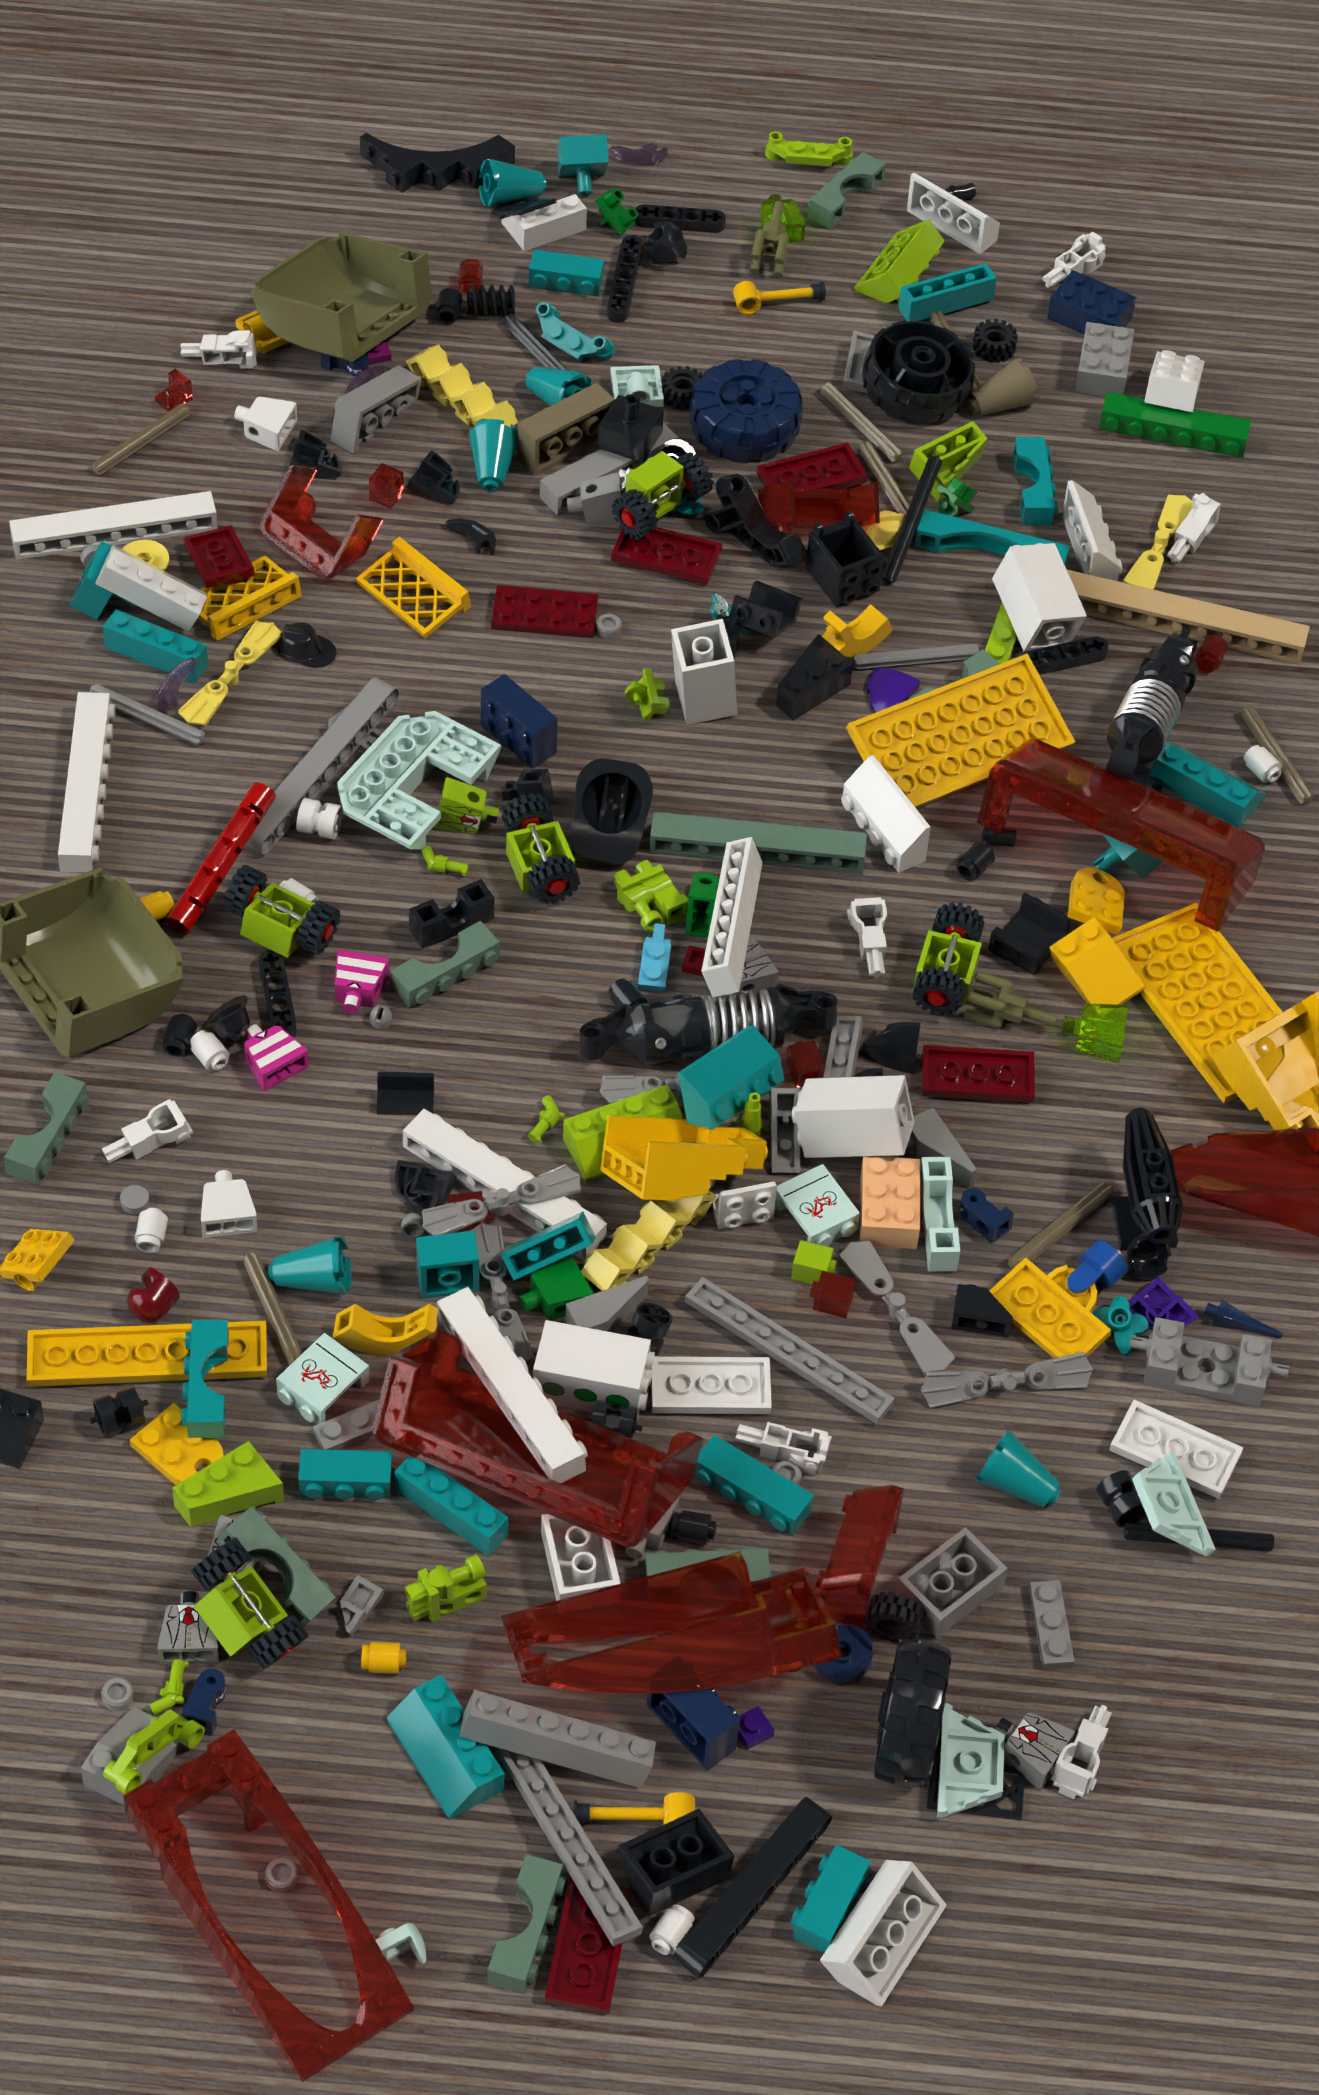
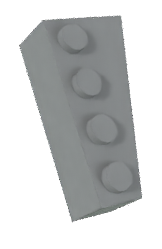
M398 365L339 397L335 403V415L330 441L354 454L359 450L358 444L363 440L368 442L373 438L372 432L378 427L384 428L387 426L393 414L398 416L418 399L421 377Z

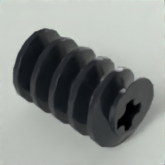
M471 284L469 291H467V315L470 314L471 308L474 309L476 315H479L481 308H483L485 315H489L491 308H493L495 315L499 314L500 309H503L504 315H508L509 310L512 309L515 315V290L513 285H509L507 292H505L504 286L500 285L496 292L494 285H490L488 291H486L484 284H481L479 290L476 291L474 284Z

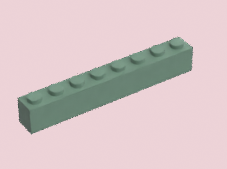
M653 812L649 849L651 854L723 861L727 842L752 837L763 862L762 865L863 875L867 833Z

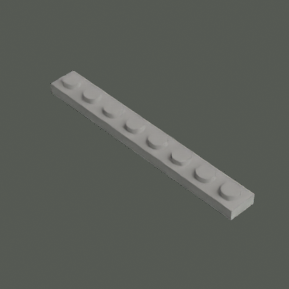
M704 1277L685 1296V1303L875 1424H878L894 1405V1397Z
M495 1747V1752L612 1946L641 1935L643 1928L542 1761Z

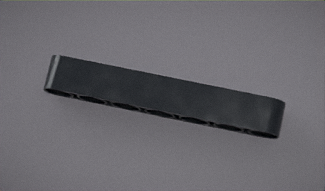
M803 1798L680 1943L673 1955V1960L698 1979H701L821 1837L831 1823L833 1815L810 1798Z

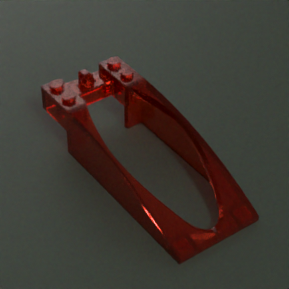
M741 1551L501 1616L522 1682L565 1690L617 1694L701 1690L744 1683L785 1672H797L803 1667L814 1664H826L833 1659L842 1657L835 1623L807 1567L751 1582L748 1567ZM652 1636L560 1662L550 1659L547 1652L538 1654L529 1650V1646Z
M234 1729L208 1744L207 1752L191 1762H186L178 1767L176 1771L156 1783L150 1779L123 1796L126 1815L160 1862L163 1882L302 2082L414 2011V2007L393 1969L332 1869L290 1806ZM226 1787L243 1811L244 1829L251 1832L267 1821H271L342 1922L354 1962L360 1996L357 2020L349 2029L335 2031L314 2022L278 1992L241 1952L220 1922L202 1887L191 1855L187 1830L178 1818L179 1815Z

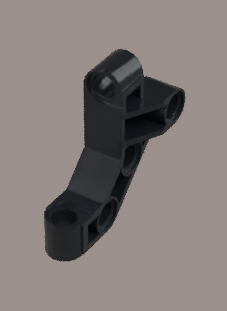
M732 474L720 477L717 480L716 491L722 504L704 515L705 524L713 533L728 531L765 562L774 567L793 564L808 555L798 533L785 534L767 520L747 479L740 474Z

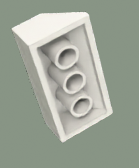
M916 173L911 174L907 211L923 221L930 219L936 229L979 254L983 253L998 240L1000 222Z
M1073 480L1068 481L1062 518L1081 571L1084 574L1118 581V576L1122 573V563L1115 555V543L1110 541L1108 525L1102 519V508L1100 505H1097L1094 495Z
M112 545L95 583L188 632L200 615L207 598L206 592L115 545Z
M869 756L844 783L841 801L844 808L853 814L858 826L862 829L864 828L870 836L872 844L876 847L878 846L882 851L887 863L893 865L897 872L900 873L926 861L931 827L875 756Z
M885 1860L820 1961L837 1982L873 2004L882 2006L947 1904L913 1862Z

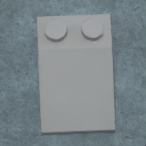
M133 1706L97 1742L81 1766L83 1785L139 1812L183 1744L179 1742V1739H176L136 1769V1771L142 1774V1782L133 1795L126 1796L118 1791L115 1784L103 1777L105 1767L111 1761L118 1760L126 1748V1743L131 1735L140 1732L156 1718Z

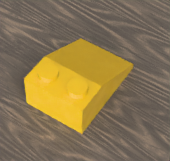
M1095 917L1049 947L1053 963L1100 1019L1145 989V985Z

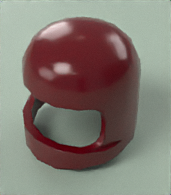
M149 1267L141 1276L146 1289L133 1288L128 1294L127 1305L131 1313L140 1321L156 1323L179 1300L180 1293L167 1277L156 1269Z

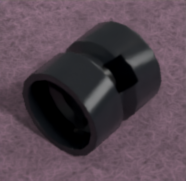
M1127 1470L1109 1475L1100 1482L1096 1489L1105 1506L1109 1507L1108 1511L1117 1527L1124 1528L1126 1522L1137 1523L1147 1516L1132 1481L1133 1476Z

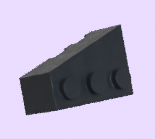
M818 634L778 684L776 706L793 721L851 685L853 663Z

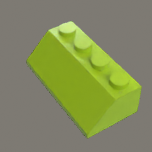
M930 219L896 232L854 286V289L885 303L893 300L899 301L901 287L918 282V276L930 266V260L940 253L939 248L945 240Z
M666 1084L564 1119L563 1141L585 1182L606 1176V1174L600 1171L608 1115L683 1119L678 1102Z

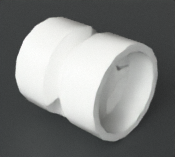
M304 798L298 811L297 831L311 835L318 832L320 837L336 839L342 821V806L328 802L323 806L319 800Z

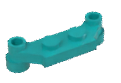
M546 302L538 304L536 312L539 315L543 330L541 337L548 343L580 362L583 358L598 355L601 359L608 360L615 355L616 347L609 339L603 336L589 338L561 321L560 312L553 305H549Z

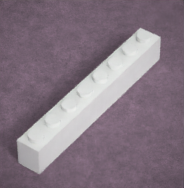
M207 491L10 520L9 523L16 560L81 551L91 545H99L101 541L112 546L128 544L137 540H155L202 533L217 529V514L212 493Z
M78 692L58 850L60 872L86 873L93 870L94 862H99V846H96V841H101L102 827L98 823L99 820L103 821L104 805L101 804V800H106V784H103V780H108L109 766L105 762L111 758V744H108V740L113 739V724H110V720H115V704L110 702V693Z
M752 837L727 842L701 971L712 997L729 996L739 992L763 863Z
M423 1109L403 1130V1147L439 1170L453 1172L457 1176L456 1181L486 1200L496 1197V1192L500 1188L512 1192L517 1190L521 1183L535 1178L529 1171H523L508 1158L499 1156L484 1143L475 1141L467 1136L462 1129L454 1128L446 1123L442 1117L432 1114L426 1109ZM532 1189L525 1190L529 1193L534 1192ZM565 1196L533 1204L517 1201L509 1206L508 1214L537 1232L580 1212H584L596 1238L592 1245L572 1253L583 1261L591 1251L598 1249L606 1240L607 1223L597 1214L590 1213L582 1208L577 1201L568 1199Z
M466 1287L437 1301L439 1320L553 1486L555 1487L585 1472V1458L588 1457L585 1446L580 1440L576 1442L572 1436L573 1433L569 1423L565 1419L561 1420L557 1415L558 1411L551 1398L546 1399L539 1380L529 1375L525 1360L521 1356H516L508 1336L503 1337L499 1332L500 1328L494 1316H488L485 1312V1305L479 1295L474 1296L469 1287Z

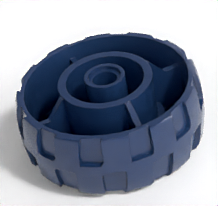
M742 359L728 360L724 364L714 365L709 368L694 385L690 401V422L693 434L697 441L702 443L707 448V451L715 456L724 457L739 463L767 461L789 449L799 433L802 421L801 392L796 382L792 381L791 376L779 367L769 365L768 362L755 359L751 361Z

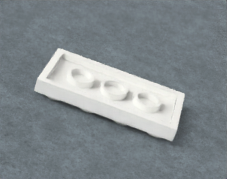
M655 1356L651 1382L652 1413L771 1414L770 1357Z
M1133 1400L1110 1445L1109 1451L1145 1467H1149L1158 1459L1160 1460L1169 1452L1174 1451L1188 1485L1220 1499L1240 1459L1243 1447Z

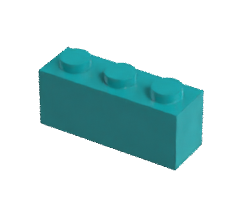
M534 249L529 266L528 287L599 296L604 278V259Z
M580 1212L505 1247L501 1256L513 1280H516L592 1245L596 1236L584 1212Z
M301 1449L299 1496H307L309 1498H320L322 1496L338 1497L340 1499L359 1497L371 1500L391 1497L392 1451Z
M835 1845L831 1855L825 1853L818 1867V1871L821 1872L818 1880L812 1879L804 1895L807 1901L803 1908L800 1906L796 1908L790 1924L794 1925L792 1938L825 1953L844 1924L868 1876L871 1861L838 1845Z

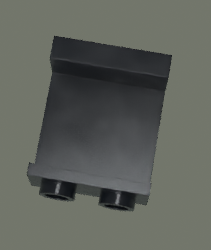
M755 581L752 585L749 600L738 595L734 596L728 620H731L732 616L737 617L738 624L775 638L797 621L803 598L760 581Z
M1024 892L1021 898L1020 909L1002 930L996 926L991 932L988 950L1035 975L1050 957L1049 947L1068 934L1071 918L1063 911L1057 910L1042 902L1039 898Z

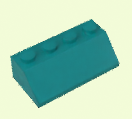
M1168 742L1157 759L1153 760L1150 775L1161 780L1162 786L1237 828L1242 826L1267 796V793L1179 744Z
M749 1025L678 1072L687 1124L715 1129L744 1109L751 1093H758L761 1097L769 1092L771 1088L785 1081L780 1055L752 1025Z
M439 1675L414 1688L389 1714L387 1722L446 1817L450 1820L503 1792L504 1772L486 1744L459 1737L464 1709L443 1676Z

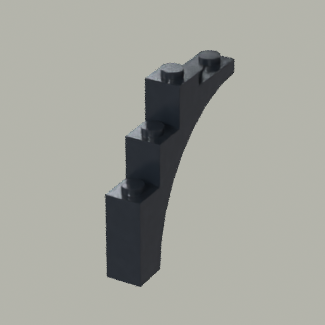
M366 132L360 136V155L376 165L380 170L386 172V182L402 193L422 180L440 191L458 178L472 188L477 189L483 185V178H479V173L484 160L494 159L514 165L515 145L498 134L483 143L451 151H419L394 146Z

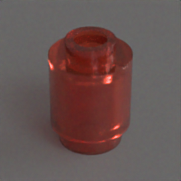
M466 259L459 266L458 285L465 294L469 291L471 284H474L476 291H478L483 280V265L478 260Z
M1216 635L1205 637L1196 655V666L1199 670L1205 673H1212L1219 668L1228 650V645L1223 638Z

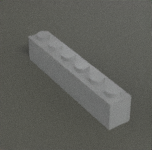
M664 423L663 432L650 453L665 442L678 439V436ZM600 449L541 479L540 499L556 515H559L568 510L567 498L581 496L580 484L583 481L618 473L620 469L626 471L628 468L636 469L643 463Z
M478 1690L473 1691L466 1706L459 1736L637 1788H642L652 1769L656 1742Z

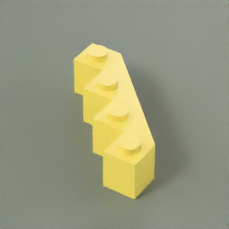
M439 344L429 347L406 360L411 372L421 377L420 386L423 388L428 386L433 390V397L445 407L451 405L456 410L455 415L467 425L473 424L476 426V422L486 419L503 420L504 425L508 427L511 424L515 425L518 423L515 417V410L508 401L495 403L492 391L486 386L485 382L473 385L468 370L462 363L450 366L447 354Z
M708 1191V1194L675 1201L651 1200L646 1203L640 1211L641 1217L636 1224L622 1225L614 1232L612 1236L613 1241L609 1248L594 1249L586 1256L584 1260L585 1265L581 1270L583 1276L602 1291L626 1283L627 1281L625 1280L633 1272L639 1275L655 1261L654 1256L656 1252L662 1247L667 1251L682 1237V1231L689 1223L695 1226L700 1222L716 1198V1195Z

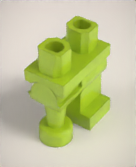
M645 860L636 866V875L632 877L627 870H621L614 874L617 900L620 904L624 905L625 910L628 912L636 910L642 917L640 923L646 932H653L654 923L663 924L664 922L668 926L687 918L688 898L684 893L680 894L660 864L654 867L648 860ZM651 904L655 911H651L648 905ZM678 910L675 915H671V911Z
M477 1554L466 1558L465 1564L452 1570L437 1565L428 1574L427 1569L424 1568L417 1572V1582L405 1586V1593L408 1598L406 1607L413 1621L429 1616L432 1623L441 1619V1615H448L487 1598V1584L484 1580L486 1572Z

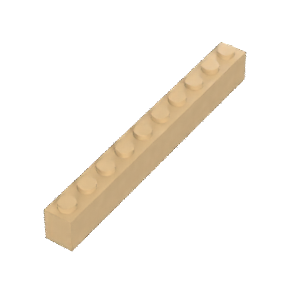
M1067 570L1088 616L1170 635L1174 631L1181 634L1183 628L1191 630L1189 637L1200 642L1298 665L1301 663L1310 628L1308 625Z

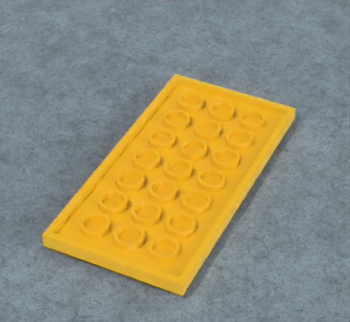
M1028 654L850 722L846 726L863 761L869 756L874 755L916 809L1070 748L1075 744L1072 734Z
M1197 903L1113 937V941L1145 985V989L1140 992V995L1224 1104L1238 1098L1239 1096L1227 1083L1211 1056L1283 1013Z

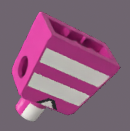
M338 949L335 974V1000L343 1003V1011L348 1014H356L360 1006L372 1007L376 1004L390 976L389 958Z
M254 1024L246 1030L245 1036L248 1040L244 1043L245 1059L264 1092L309 1067L308 1050L280 1026H273L263 1031L259 1025Z

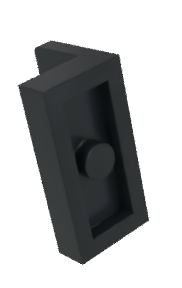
M378 1072L377 1114L418 1115L423 1109L433 1114L434 1074Z

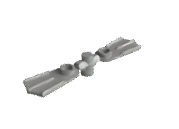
M678 1073L675 1079H666L663 1082L655 1076H603L599 1091L611 1104L667 1084L676 1099L683 1098Z
M564 1164L521 1183L515 1191L509 1192L507 1189L500 1188L496 1192V1197L484 1200V1202L470 1199L422 1210L423 1229L432 1235L449 1234L483 1220L488 1210L493 1209L496 1215L504 1216L508 1214L509 1206L517 1201L533 1204L580 1193V1174H577L567 1164ZM532 1189L534 1192L529 1193L525 1190ZM471 1207H477V1208H479V1209H478V1210H471L470 1208H471Z
M481 1223L469 1231L475 1232L481 1276L485 1280L490 1281L492 1305L498 1310L495 1312L494 1318L499 1325V1332L503 1337L508 1336L512 1342L516 1356H521L527 1363L534 1359V1354L518 1313L509 1309L508 1292L503 1282L507 1267L501 1256L504 1250L502 1228L500 1225L493 1226ZM496 1266L498 1267V1269L492 1271L489 1269V1267ZM509 1316L511 1320L503 1321L501 1318Z
M869 1240L850 1242L846 1249L839 1254V1258L871 1293L883 1296V1300L889 1306L890 1317L898 1319L901 1323L900 1333L922 1372L926 1374L927 1372L945 1371L949 1364L955 1360V1356L924 1321L909 1315L905 1309V1296L899 1292H891L894 1285L893 1279ZM881 1283L885 1287L878 1288L875 1286V1284ZM915 1328L918 1332L911 1333L908 1329Z
M1079 1352L1033 1363L1026 1368L1025 1372L1012 1373L1010 1370L1003 1368L996 1375L990 1376V1379L986 1373L979 1370L927 1372L921 1392L926 1398L928 1406L935 1408L981 1397L988 1392L990 1386L991 1389L1004 1387L1012 1390L1016 1385H1024L1026 1383L1032 1389L1087 1388L1093 1368L1085 1352ZM1041 1372L1043 1374L1042 1379L1034 1381V1375ZM981 1380L982 1386L979 1389H974V1382Z

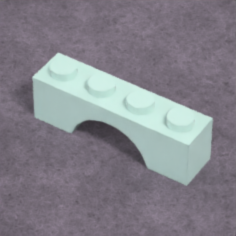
M922 1157L920 1195L928 1272L957 1271L959 1263L960 1243L958 1228H955L953 1221V1177L950 1157Z

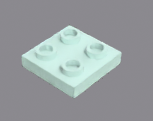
M659 365L610 367L614 399L618 395L625 397L629 394H635L642 403L654 407H663L664 398Z

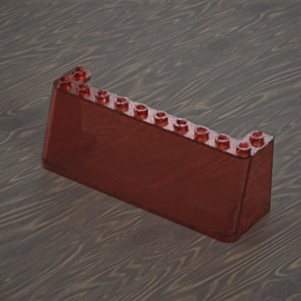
M1035 738L1028 739L997 761L990 769L977 819L978 824L1001 834L1006 826L1013 795L1016 794L1206 879L1194 921L1217 932L1220 931L1255 882L1265 851L1263 841L1256 835L1134 781H1127L1109 774L1100 766Z
M438 1329L389 1357L373 1424V1434L381 1444L624 1547H634L642 1542L693 1479L703 1437L688 1431L679 1432L672 1438L668 1453L557 1408V1415L561 1420L565 1419L569 1423L573 1433L572 1436L576 1442L580 1440L583 1443L588 1457L585 1458V1472L563 1483L551 1480L546 1476L478 1375L458 1367L462 1346L454 1335Z

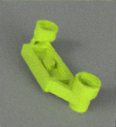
M774 131L769 134L765 155L768 159L779 160L783 158L786 160L785 163L832 167V163L836 162L839 165H849L853 159L852 140L849 137H841L835 144L787 141L780 132Z
M169 1709L160 1717L154 1718L140 1732L130 1736L126 1743V1748L118 1760L111 1761L105 1767L103 1777L115 1784L118 1791L126 1796H131L137 1791L142 1782V1774L136 1771L137 1768L176 1739H179L180 1743L190 1749L196 1747L204 1736L205 1728L196 1721H188Z

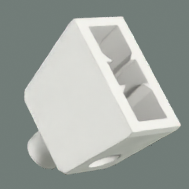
M257 397L250 408L237 406L234 418L244 422V435L247 438L275 451H279L297 422L296 402Z
M218 1171L215 1174V1182H209L204 1185L201 1210L203 1238L258 1232L256 1211L246 1181L243 1179L233 1180L230 1171Z

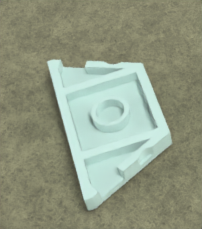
M1174 1451L1169 1452L1162 1459H1158L1132 1478L1153 1531L1204 1556H1210L1216 1550Z
M945 1703L941 1718L937 1818H943L1000 1798L1003 1792L1005 1734L992 1727L984 1726L981 1721L972 1716L964 1717L953 1711V1706Z

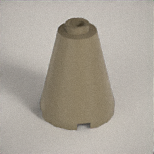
M1017 357L1010 361L970 394L971 399L968 400V403L973 413L983 416L1031 405L1039 401V396L1035 397L1034 392L1038 391L1035 379L1027 365L1021 366L1019 363L1022 361L1021 358Z

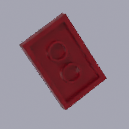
M232 525L183 537L184 546L205 588L217 587L255 576L254 567Z

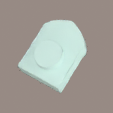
M412 1923L404 1924L397 1929L389 1928L382 1932L378 1939L375 1940V1952L381 1964L410 1949L422 1964L426 1962V1950L422 1935L416 1925Z

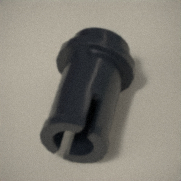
M973 183L960 186L950 185L945 189V191L961 200L976 196V188Z
M990 823L989 826L984 825L982 841H986L988 845L992 842L1014 847L1017 830L993 827V824Z

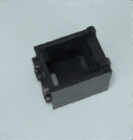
M845 512L844 520L825 527L820 522L814 524V531L809 532L806 569L835 607L852 603L857 599L880 591L884 555L856 521L853 512Z

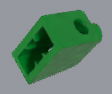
M709 872L693 875L688 899L685 935L708 938L720 879L719 876H714ZM701 907L707 908L706 916L698 915L697 910Z
M570 1254L534 1271L530 1275L531 1291L520 1295L519 1298L526 1312L540 1306L546 1319L553 1320L566 1316L567 1303L594 1293Z

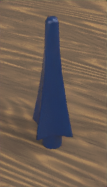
M1223 1299L1219 1306L1210 1303L1206 1306L1204 1314L1215 1317L1212 1325L1252 1331L1276 1338L1282 1337L1280 1331L1250 1317Z

